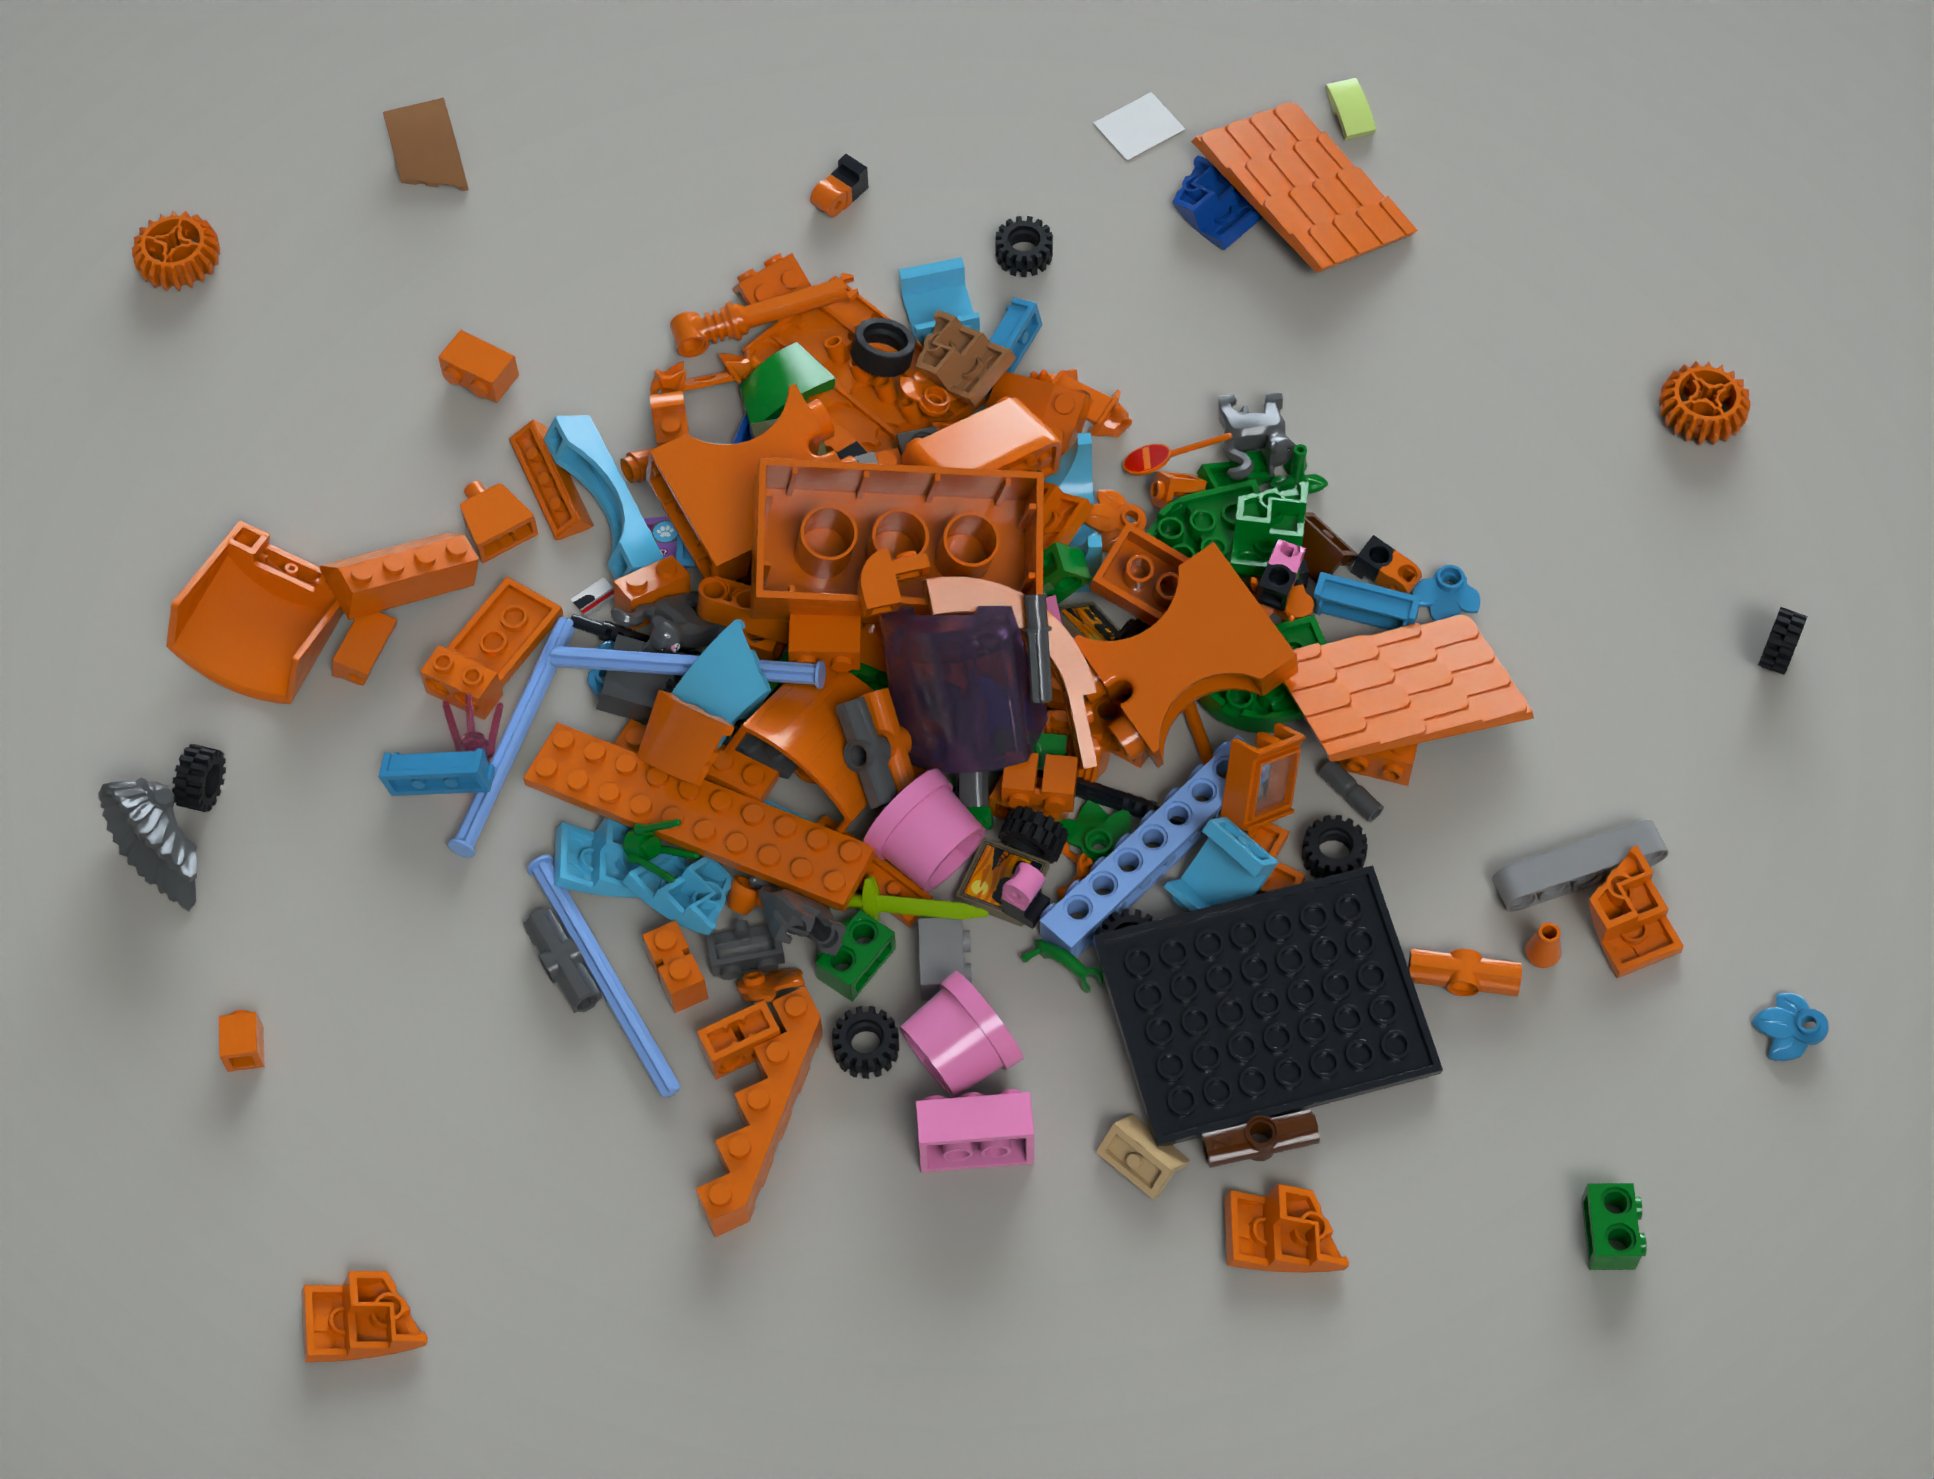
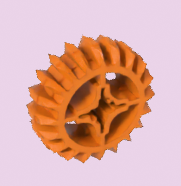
M172 211L169 217H164L160 214L158 221L148 220V228L140 227L139 236L133 237L134 246L131 248L136 270L139 271L145 282L150 281L154 288L162 285L168 291L172 286H175L179 292L183 285H189L193 288V282L197 280L204 282V274H213V266L219 265L218 256L220 255L221 248L217 234L208 221H202L198 214L192 217L186 211L181 216H178L174 211Z
M1695 361L1691 368L1683 364L1679 371L1673 370L1672 374L1669 375V379H1666V382L1663 383L1659 396L1660 416L1665 418L1666 427H1674V435L1685 434L1686 442L1691 438L1697 439L1699 445L1704 440H1709L1714 445L1718 442V439L1726 442L1731 435L1736 436L1741 427L1746 423L1751 407L1749 389L1744 388V379H1735L1734 371L1724 372L1723 364L1718 368L1711 367L1710 361L1705 366H1700ZM1685 393L1688 398L1687 401L1682 402L1680 396ZM1724 404H1726L1729 409V411H1727L1726 413H1724L1722 410V406Z

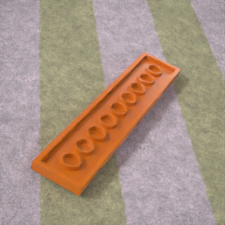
M558 722L523 778L525 785L631 828H634L636 823L647 825L680 819V826L653 831V833L659 839L689 851L697 852L699 855L842 912H845L875 856L874 849L863 841L707 780H703L700 786L691 784L645 763L637 757L638 753Z

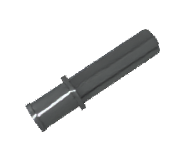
M1047 594L1023 595L1026 616V628H1023V632H1027L1030 697L1033 703H1047L1052 700L1048 631L1052 630V626H1048Z

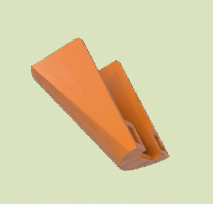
M239 521L173 600L170 609L166 647L198 673L227 689L258 700L291 704L344 611L321 573L320 567L270 545V534Z
M826 669L825 683L822 689H817L815 685L784 683L740 727L724 750L731 754L749 733L776 748L805 771L834 802L844 816V820L835 831L843 833L868 805L858 773L851 771L844 762L843 752L847 742L835 711V706L874 690L853 674L837 672L833 669ZM897 716L899 725L905 728V726ZM913 742L911 750L909 751L908 755H910L912 751H916Z

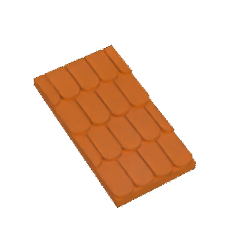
M1283 103L1276 108L1258 112L1243 120L1233 121L1221 128L1211 129L1204 134L1196 136L1191 141L1316 273L1410 237L1418 231L1390 197H1385L1367 175L1350 162L1325 131L1321 132L1295 103Z
M833 276L830 280L837 279L838 277ZM845 284L847 291L853 290L847 284ZM858 295L852 302L848 298L847 300L780 319L741 349L743 355L746 350L752 351L753 356L762 363L777 351L798 342L836 378L834 389L808 397L807 403L816 399L821 401L827 409L833 424L842 425L867 453H877L892 449L897 434L931 427V421H961L969 417L974 410H977L986 402L984 397L974 407L959 399L951 404L946 415L932 417L925 414L919 408L917 402L907 398L901 391L899 379L900 377L914 378L915 372L918 370L915 365L920 353L924 349V346L916 341L910 368L904 374L896 377H880L860 369L853 362L850 354L856 327L862 321L871 318L889 319L861 295ZM868 343L880 351L898 352L887 344Z
M1457 615L1420 625L1418 622L1370 636L1358 635L1321 646L1319 643L1293 649L1297 654L1298 673L1283 682L1330 762L1534 719L1533 711L1527 704L1524 695L1517 689L1509 673L1501 665L1493 649L1479 632L1475 622L1465 615Z

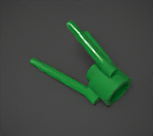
M680 819L647 825L636 823L634 829L626 834L623 841V850L628 856L627 861L629 863L638 864L670 883L675 881V877L647 860L655 858L659 853L698 859L699 853L663 846L660 839L653 833V831L680 826Z

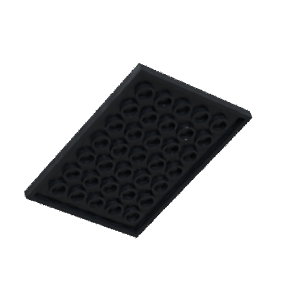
M1373 865L1093 936L1092 942L1150 1131L1157 1146H1169L1199 1138L1203 1133L1243 1125L1255 1116L1279 1117L1439 1075L1443 1071Z

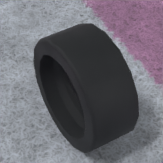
M871 318L862 321L856 327L850 354L853 362L869 374L880 377H896L904 374L910 368L916 340L908 328L894 320ZM868 343L887 344L898 352L880 351Z

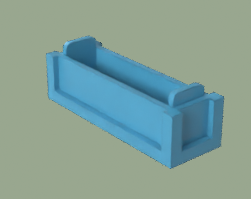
M1013 298L1011 306L1006 307L1005 316L989 340L992 343L1010 349L1016 356V359L1006 372L1014 373L1043 325L1038 305L1035 302Z
M1320 572L1313 598H1315L1313 613L1317 615L1322 613L1392 630L1416 623L1421 597Z
M477 748L476 751L419 754H400L395 752L394 755L384 753L378 777L391 796L490 792L495 767L493 764L488 763L485 755L486 752L481 748Z

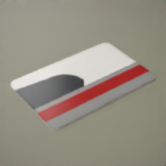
M601 578L571 598V601L584 616H589L614 599V589L605 578Z

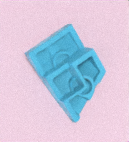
M741 619L734 620L710 643L672 691V694L683 702L697 705L709 715L721 717L733 726L737 720L750 718L762 706L771 692L766 675L760 669L757 653L755 650H751L742 630L746 627ZM727 736L722 737L718 744V748L721 747Z
M606 817L595 832L561 822L556 829L554 886L595 895L638 897L623 883L626 875L640 866L629 863L627 861L628 856L623 850L624 838L634 828Z
M660 854L649 862L674 876L675 881L673 883L660 878L641 866L626 875L623 883L651 908L672 921L676 920L677 924L705 935L711 934L716 928L718 916L724 907L726 895L731 888V881L733 879L717 861L707 857H703L690 864L683 857Z

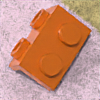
M779 253L765 261L764 265L766 268L756 273L752 268L738 276L737 280L739 283L732 290L735 295L740 292L746 304L750 305L810 287L811 284L793 253L784 258Z

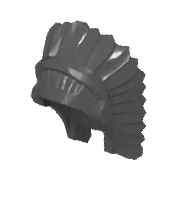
M142 777L135 782L120 781L103 784L98 792V798L101 801L100 806L104 808L102 816L107 821L106 830L113 834L112 842L119 845V855L127 856L128 865L135 866L137 874L145 877V881L148 884H157L160 894L166 893L169 900L178 902L181 908L189 912L196 903L197 846L184 836L175 820L173 811L175 803L174 793L169 789L168 785Z

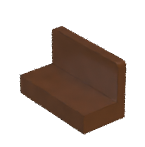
M1305 512L1302 547L1306 548L1302 561L1306 560L1309 577L1317 583L1320 572L1333 575L1339 566H1352L1358 554L1313 512Z

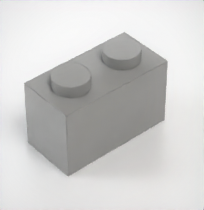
M947 918L918 919L921 1001L930 1000L941 990L940 984L955 970L960 972L972 984L971 963H964L963 952H971L970 930L963 931L962 920Z

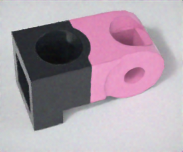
M1280 539L1278 540L1258 584L1255 597L1258 603L1285 611L1306 548Z
M1019 863L1013 877L1003 885L1002 912L1032 929L1040 920L1042 912L1050 905V898L1042 894L1041 888L1046 879L1038 869L1028 863Z

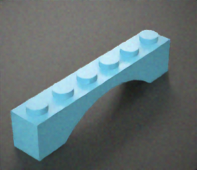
M590 415L555 416L543 439L555 463L579 480L595 497L604 511L612 537L611 555L607 565L614 579L616 580L664 559L665 557L658 548L651 530L645 523Z

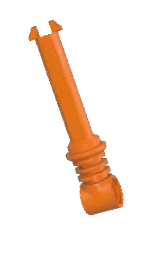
M841 273L840 278L747 306H742L739 303L732 305L731 301L726 302L723 308H720L721 313L713 310V315L709 316V313L706 312L704 313V318H701V315L696 312L680 313L670 322L677 351L683 357H696L708 349L710 346L709 341H713V344H716L717 339L720 338L721 342H723L726 336L729 337V340L741 341V336L748 334L750 328L847 300L848 298L852 302L859 295L858 288L847 291L845 284L853 282L854 277L851 274Z

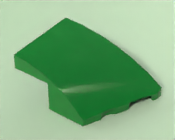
M798 342L788 345L762 362L740 385L741 399L745 403V415L748 416L750 424L778 419L784 410L790 385L796 384L807 403L808 397L834 389L836 378Z
M1300 482L1297 488L1281 492L1277 488H1273L1262 493L1238 496L1231 566L1237 574L1262 576L1279 539L1302 547L1309 482ZM1299 568V571H1298V573H1297V578H1296V580H1299L1300 568Z

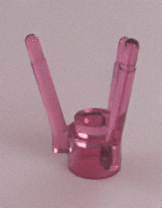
M467 693L465 695L467 733L463 735V740H461L449 702L443 701L442 706L456 752L476 751L477 748H481L486 752L485 755L489 763V758H492L495 752V742L502 717L503 704L498 703L496 706L487 741L484 738V734L475 732L472 695Z

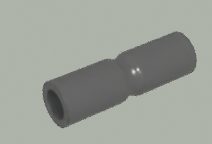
M1328 761L1321 768L1319 775L1340 795L1345 796L1346 800L1368 822H1372L1382 813L1384 806L1363 786L1357 784L1356 780L1337 761Z

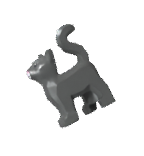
M1282 393L1266 394L1263 413H1249L1248 406H1243L1237 412L1232 407L1237 402L1235 395L1219 396V422L1224 429V434H1232L1231 439L1224 441L1223 451L1228 460L1240 465L1228 469V476L1234 480L1246 478L1253 471L1254 464L1248 455L1243 452L1265 448L1267 473L1269 477H1273L1275 467L1287 464L1293 458V450L1296 446L1286 436L1285 421L1280 414V410L1283 408Z
M698 591L668 596L654 603L638 605L632 613L625 612L617 607L611 610V618L614 622L625 627L639 626L644 622L645 618L651 621L653 628L649 640L641 649L642 652L653 653L659 651L672 654L680 648L693 650L709 646L726 628L725 626L708 622L698 616L696 612Z
M754 876L749 878V884L758 889V898L764 907L763 914L768 924V930L774 940L790 944L792 937L786 934L788 932L793 935L809 938L822 953L833 956L837 955L843 943L841 940L847 927L833 920L829 906L786 889L778 890L777 885Z

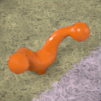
M1067 841L1061 854L1076 863L1077 873L1067 886H1061L1057 889V897L1061 900L1065 897L1067 889L1074 881L1078 879L1082 881L1090 873V865L1093 864V860L1088 858L1086 854L1077 855L1070 851Z

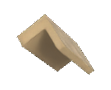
M1130 1115L1113 1123L1096 1151L1099 1156L1152 1199L1159 1197L1173 1174L1185 1168L1190 1161L1173 1145L1157 1146L1152 1137L1150 1127L1135 1115Z

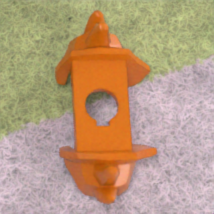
M746 350L744 355L740 356L720 353L718 355L726 367L724 371L685 379L687 371L683 370L684 362L681 361L670 367L667 371L662 372L658 368L653 371L654 377L650 386V395L657 394L660 389L661 393L681 390L683 392L731 381L741 383L742 378L745 380L753 372L752 370H755L761 363L753 356L750 350Z
M1077 369L1060 370L1057 374H1049L1046 370H1042L1039 375L1035 371L1030 373V378L1064 386L1086 393L1090 397L1092 404L1086 420L1093 425L1087 432L1091 433V436L1119 437L1132 425V419L1129 418L1128 412L1119 403L1121 393L1119 389L1111 397L1078 381Z

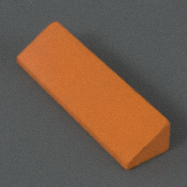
M533 419L509 438V441L555 539L559 541L588 530L594 525L569 472L555 463L543 439L548 428Z

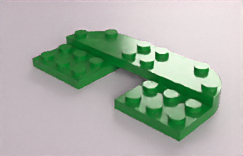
M1251 479L1177 498L1161 509L1157 519L1151 528L1149 527L1148 534L1189 558L1214 542L1231 564L1238 496L1261 493L1256 479ZM1238 574L1240 578H1245V577H1249V576H1250V575ZM1315 615L1295 619L1293 622L1286 621L1275 624L1292 649L1319 643L1320 646L1327 644ZM1283 683L1264 696L1247 691L1225 690L1211 693L1198 699L1201 705L1216 719L1228 726L1247 732L1273 733L1274 725L1277 723L1284 724L1304 719Z

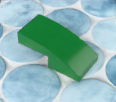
M1262 451L1243 452L1248 455L1254 466L1253 471L1241 480H1234L1228 476V469L1240 466L1231 461L1201 464L1196 472L1199 478L1207 481L1205 490L1256 479L1258 486L1270 482L1275 477V474L1273 477L1268 476L1266 461Z

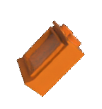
M1281 723L1274 725V736L1266 732L1257 733L1255 745L1259 749L1238 738L1231 741L1220 817L1226 816L1241 830L1250 831L1294 813V809L1291 806L1301 752L1300 745L1306 739V736Z

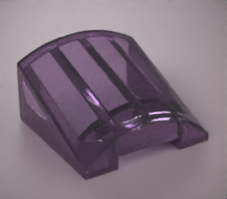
M901 606L898 611L878 615L890 695L899 725L909 732L912 740L911 750L908 753L911 765L925 770L937 768L944 773H975L1001 769L1029 760L1048 722V713L1044 703H1033L1031 701L1028 654L1012 606H978L974 615H916L913 606Z

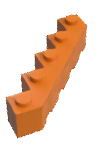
M805 986L771 1001L774 1019L781 1034L753 1047L756 1066L763 1080L734 1093L737 1111L745 1127L715 1140L718 1158L726 1175L695 1188L699 1206L714 1237L750 1222L755 1209V1202L761 1187L764 1186L779 1141L783 1138L792 1115L794 1103L798 1093L800 1094L810 1070L811 1060L823 1037L821 1016Z

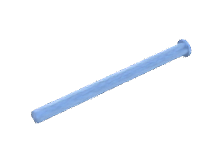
M559 617L556 620L489 763L495 767L491 791L475 793L455 838L450 839L447 844L451 851L460 856L473 857L476 852L474 849L475 843L557 667L552 666L550 663V651L555 646L567 647L575 630L572 627L573 621L569 618Z
M555 646L550 651V663L554 667L684 676L699 657L695 655ZM759 660L760 669L766 675L768 682L815 685L817 689H822L824 686L826 666L822 660H819L817 664Z
M543 855L534 859L527 867L528 874L535 876L568 936L576 943L587 969L660 1096L672 1097L680 1090V1084L566 888L554 886L555 868L553 866V857L551 855Z

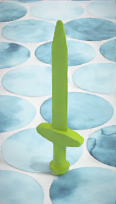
M873 876L865 879L862 894H854L847 908L863 909V912L878 922L881 912L958 920L981 918L989 915V912L985 909L962 902L880 895L878 884Z

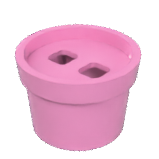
M937 768L927 771L906 786L875 819L863 840L864 843L874 849L877 858L880 860L887 859L925 892L937 888L950 878L974 853L986 833V829L952 792L953 785Z
M955 970L940 984L941 990L899 1027L915 1055L951 1098H957L997 1070H1007L1024 1060L1016 1041L992 1007L978 990L960 972Z

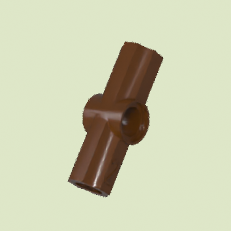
M1310 1109L1274 1118L1255 1116L1243 1125L1203 1133L1201 1141L1206 1163H1208L1209 1168L1247 1159L1265 1161L1270 1159L1274 1153L1318 1144L1320 1136L1315 1114ZM1262 1134L1269 1141L1258 1143L1252 1139V1136Z

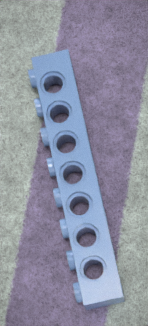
M1238 734L1233 738V739L1238 738L1239 740H1241V741H1243V742L1249 744L1247 741H1245V740H1244L1242 737H1240ZM1227 741L1221 743L1215 750L1213 758L1205 765H1198L1181 788L1175 787L1166 796L1164 804L1156 811H1149L1142 818L1140 826L1132 834L1126 833L1117 842L1115 850L1107 857H1100L1091 867L1090 873L1082 881L1079 879L1074 881L1060 902L1057 904L1052 903L1046 907L1040 916V936L1044 940L1066 949L1078 958L1093 943V936L1098 935L1099 929L1102 928V923L1106 918L1111 921V914L1116 911L1119 917L1122 916L1123 909H1129L1206 836L1202 830L1208 821L1221 818L1220 814L1226 779L1221 778L1219 775L1227 773L1231 741L1229 743ZM1269 764L1262 766L1260 784L1268 777ZM1198 796H1204L1210 800L1206 802H1199L1194 798ZM1174 816H1180L1186 822L1182 825H1174L1169 820ZM1149 842H1156L1161 846L1158 848H1149L1145 844ZM1125 865L1134 866L1136 869L1131 872H1126L1121 870L1120 868ZM1099 889H1108L1111 891V893L1108 895H1099L1095 891ZM1075 912H1082L1087 916L1082 919H1074L1070 915Z

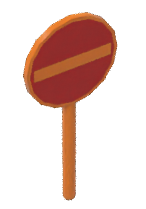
M1226 433L1174 450H1170L1164 444L1145 445L1131 452L1125 458L1123 467L1125 472L1130 475L1141 476L1150 474L1165 466L1171 457L1232 438V434Z

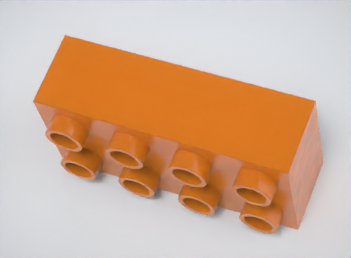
M759 458L753 493L750 618L790 620V614L861 616V623L1014 630L1001 622L979 615L944 614L929 617L922 581L938 577H971L1003 584L1024 595L1043 594L1044 472ZM885 547L889 548L892 560H895L896 555L907 551H916L917 555L927 553L930 568L926 576L897 582L902 598L899 610L863 618L857 594V584L868 558L876 551Z

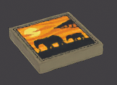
M1094 602L1058 605L1062 624L1073 638L1080 635L1094 640L1113 641L1120 631L1114 622Z
M984 837L955 895V902H962L985 909L989 912V915L1022 927L1023 923L1002 912L1003 885L1013 877L1018 864L1021 862L1032 865L1044 877L1050 868V862Z

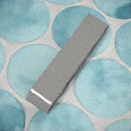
M1644 820L1505 866L1493 875L1492 880L1507 910L1514 912L1605 882L1614 868L1618 867L1630 849L1638 845L1650 867L1663 861L1668 856L1669 851L1653 821Z

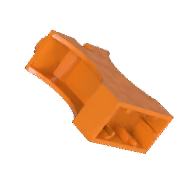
M796 384L789 386L785 407L778 420L767 431L754 439L737 444H713L684 434L649 451L646 480L703 578L718 576L735 581L748 575L752 557L754 479L759 458L858 463L850 455L840 460L835 451L818 456L820 443L834 437V425L822 402L816 399L806 403Z
M1214 542L1178 566L1179 577L1174 598L1164 615L1149 629L1133 637L1116 641H1100L1080 635L1074 637L1090 668L1097 691L1096 693L1083 695L1086 700L1092 704L1106 695L1109 701L1112 702L1122 695H1131L1127 701L1119 705L1122 716L1107 725L1111 735L1130 761L1146 751L1157 768L1164 765V746L1171 726L1179 714L1199 698L1225 690L1247 691L1264 696L1298 673L1297 654Z

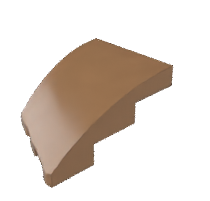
M444 98L383 112L401 183L425 184L429 187L437 188L439 184L457 186L460 191L469 190Z
M937 310L933 317L936 321L932 334L926 336L924 349L920 353L915 366L947 392L965 403L976 407L1014 362L1016 356L1010 349L990 342L984 333L962 325L956 316Z

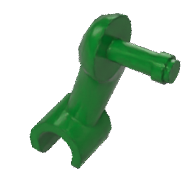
M1043 939L1034 940L1036 948L1020 956L1023 963L1028 962L1039 954L1044 959L1048 958L1060 963L1080 979V988L1085 993L1090 992V986L1086 982V977L1095 978L1099 986L1103 983V975L1098 969L1086 968L1069 951Z

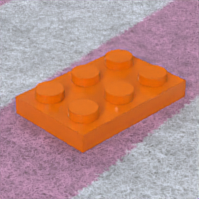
M507 576L447 646V649L497 672L501 687L503 688L553 628L556 620L563 616L562 607Z

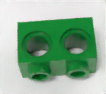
M1054 542L1043 550V594H1047V597L1056 595L1058 604L1092 580L1083 550L1058 542Z
M859 910L852 919L847 918L842 923L847 929L841 940L843 943L837 955L833 956L819 951L815 959L817 979L852 1002L896 949L895 932L862 910ZM862 937L872 939V941L866 944L856 942ZM839 964L850 965L848 969L843 971L834 969Z
M1587 1183L1582 1195V1208L1589 1270H1635L1641 1257L1646 1256L1647 1242L1645 1233H1639L1638 1220L1642 1219L1641 1197H1635L1634 1183ZM1612 1203L1617 1205L1622 1213L1615 1214L1608 1211L1605 1204ZM1609 1240L1621 1241L1626 1249L1617 1250L1613 1248Z

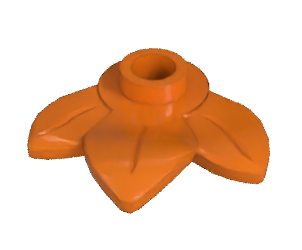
M919 370L915 372L914 378L900 377L899 379L900 388L904 395L917 402L919 408L929 416L942 417L946 415L951 404L959 400Z
M1108 489L1097 491L1098 504L1093 505L1094 508L1084 521L1085 525L1101 532L1103 553H1109L1128 522L1125 518L1126 515L1133 517L1136 522L1131 524L1141 530H1144L1147 524L1146 515L1140 507L1128 504L1120 493Z
M794 968L780 969L765 975L762 971H752L744 974L743 979L736 984L737 991L742 994V998L745 1001L760 1002L765 1000V1002H771L776 997V992L781 989L804 987L803 972L800 969Z

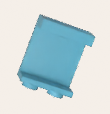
M962 257L899 269L900 293L910 328L916 341L924 346L926 336L932 334L936 321L933 317L937 310L956 316L962 325L980 332L979 313L973 312L965 285V267Z
M1225 816L1208 821L1202 830L1209 837L1181 879L1168 881L1164 886L1173 895L1172 899L1177 905L1193 911L1257 895L1279 862Z

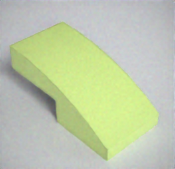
M1353 78L1326 84L1325 87L1333 115L1338 116L1344 140L1374 134L1377 130L1358 80Z

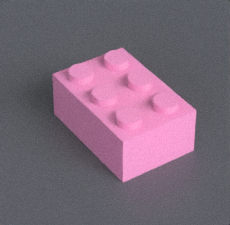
M1016 1089L1005 1090L997 1095H983L982 1093L971 1092L958 1098H945L944 1096L933 1095L926 1097L924 1100L916 1101L921 1173L1034 1164V1127L1030 1092H1021Z

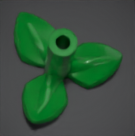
M1298 444L1294 447L1293 458L1283 465L1284 470L1289 476H1275L1270 481L1269 487L1271 489L1277 488L1281 492L1295 489V485H1298L1300 482H1309V494L1323 490L1328 486V482L1320 475L1304 474L1307 468V447L1303 444Z

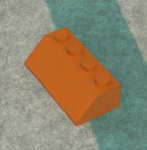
M445 532L320 565V571L348 620L474 586L479 558L464 534Z

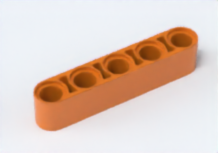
M709 576L701 580L698 587L697 612L702 619L725 627L729 626L734 620L741 619L746 627L742 629L743 632L789 645L790 620L750 618V585L718 576Z

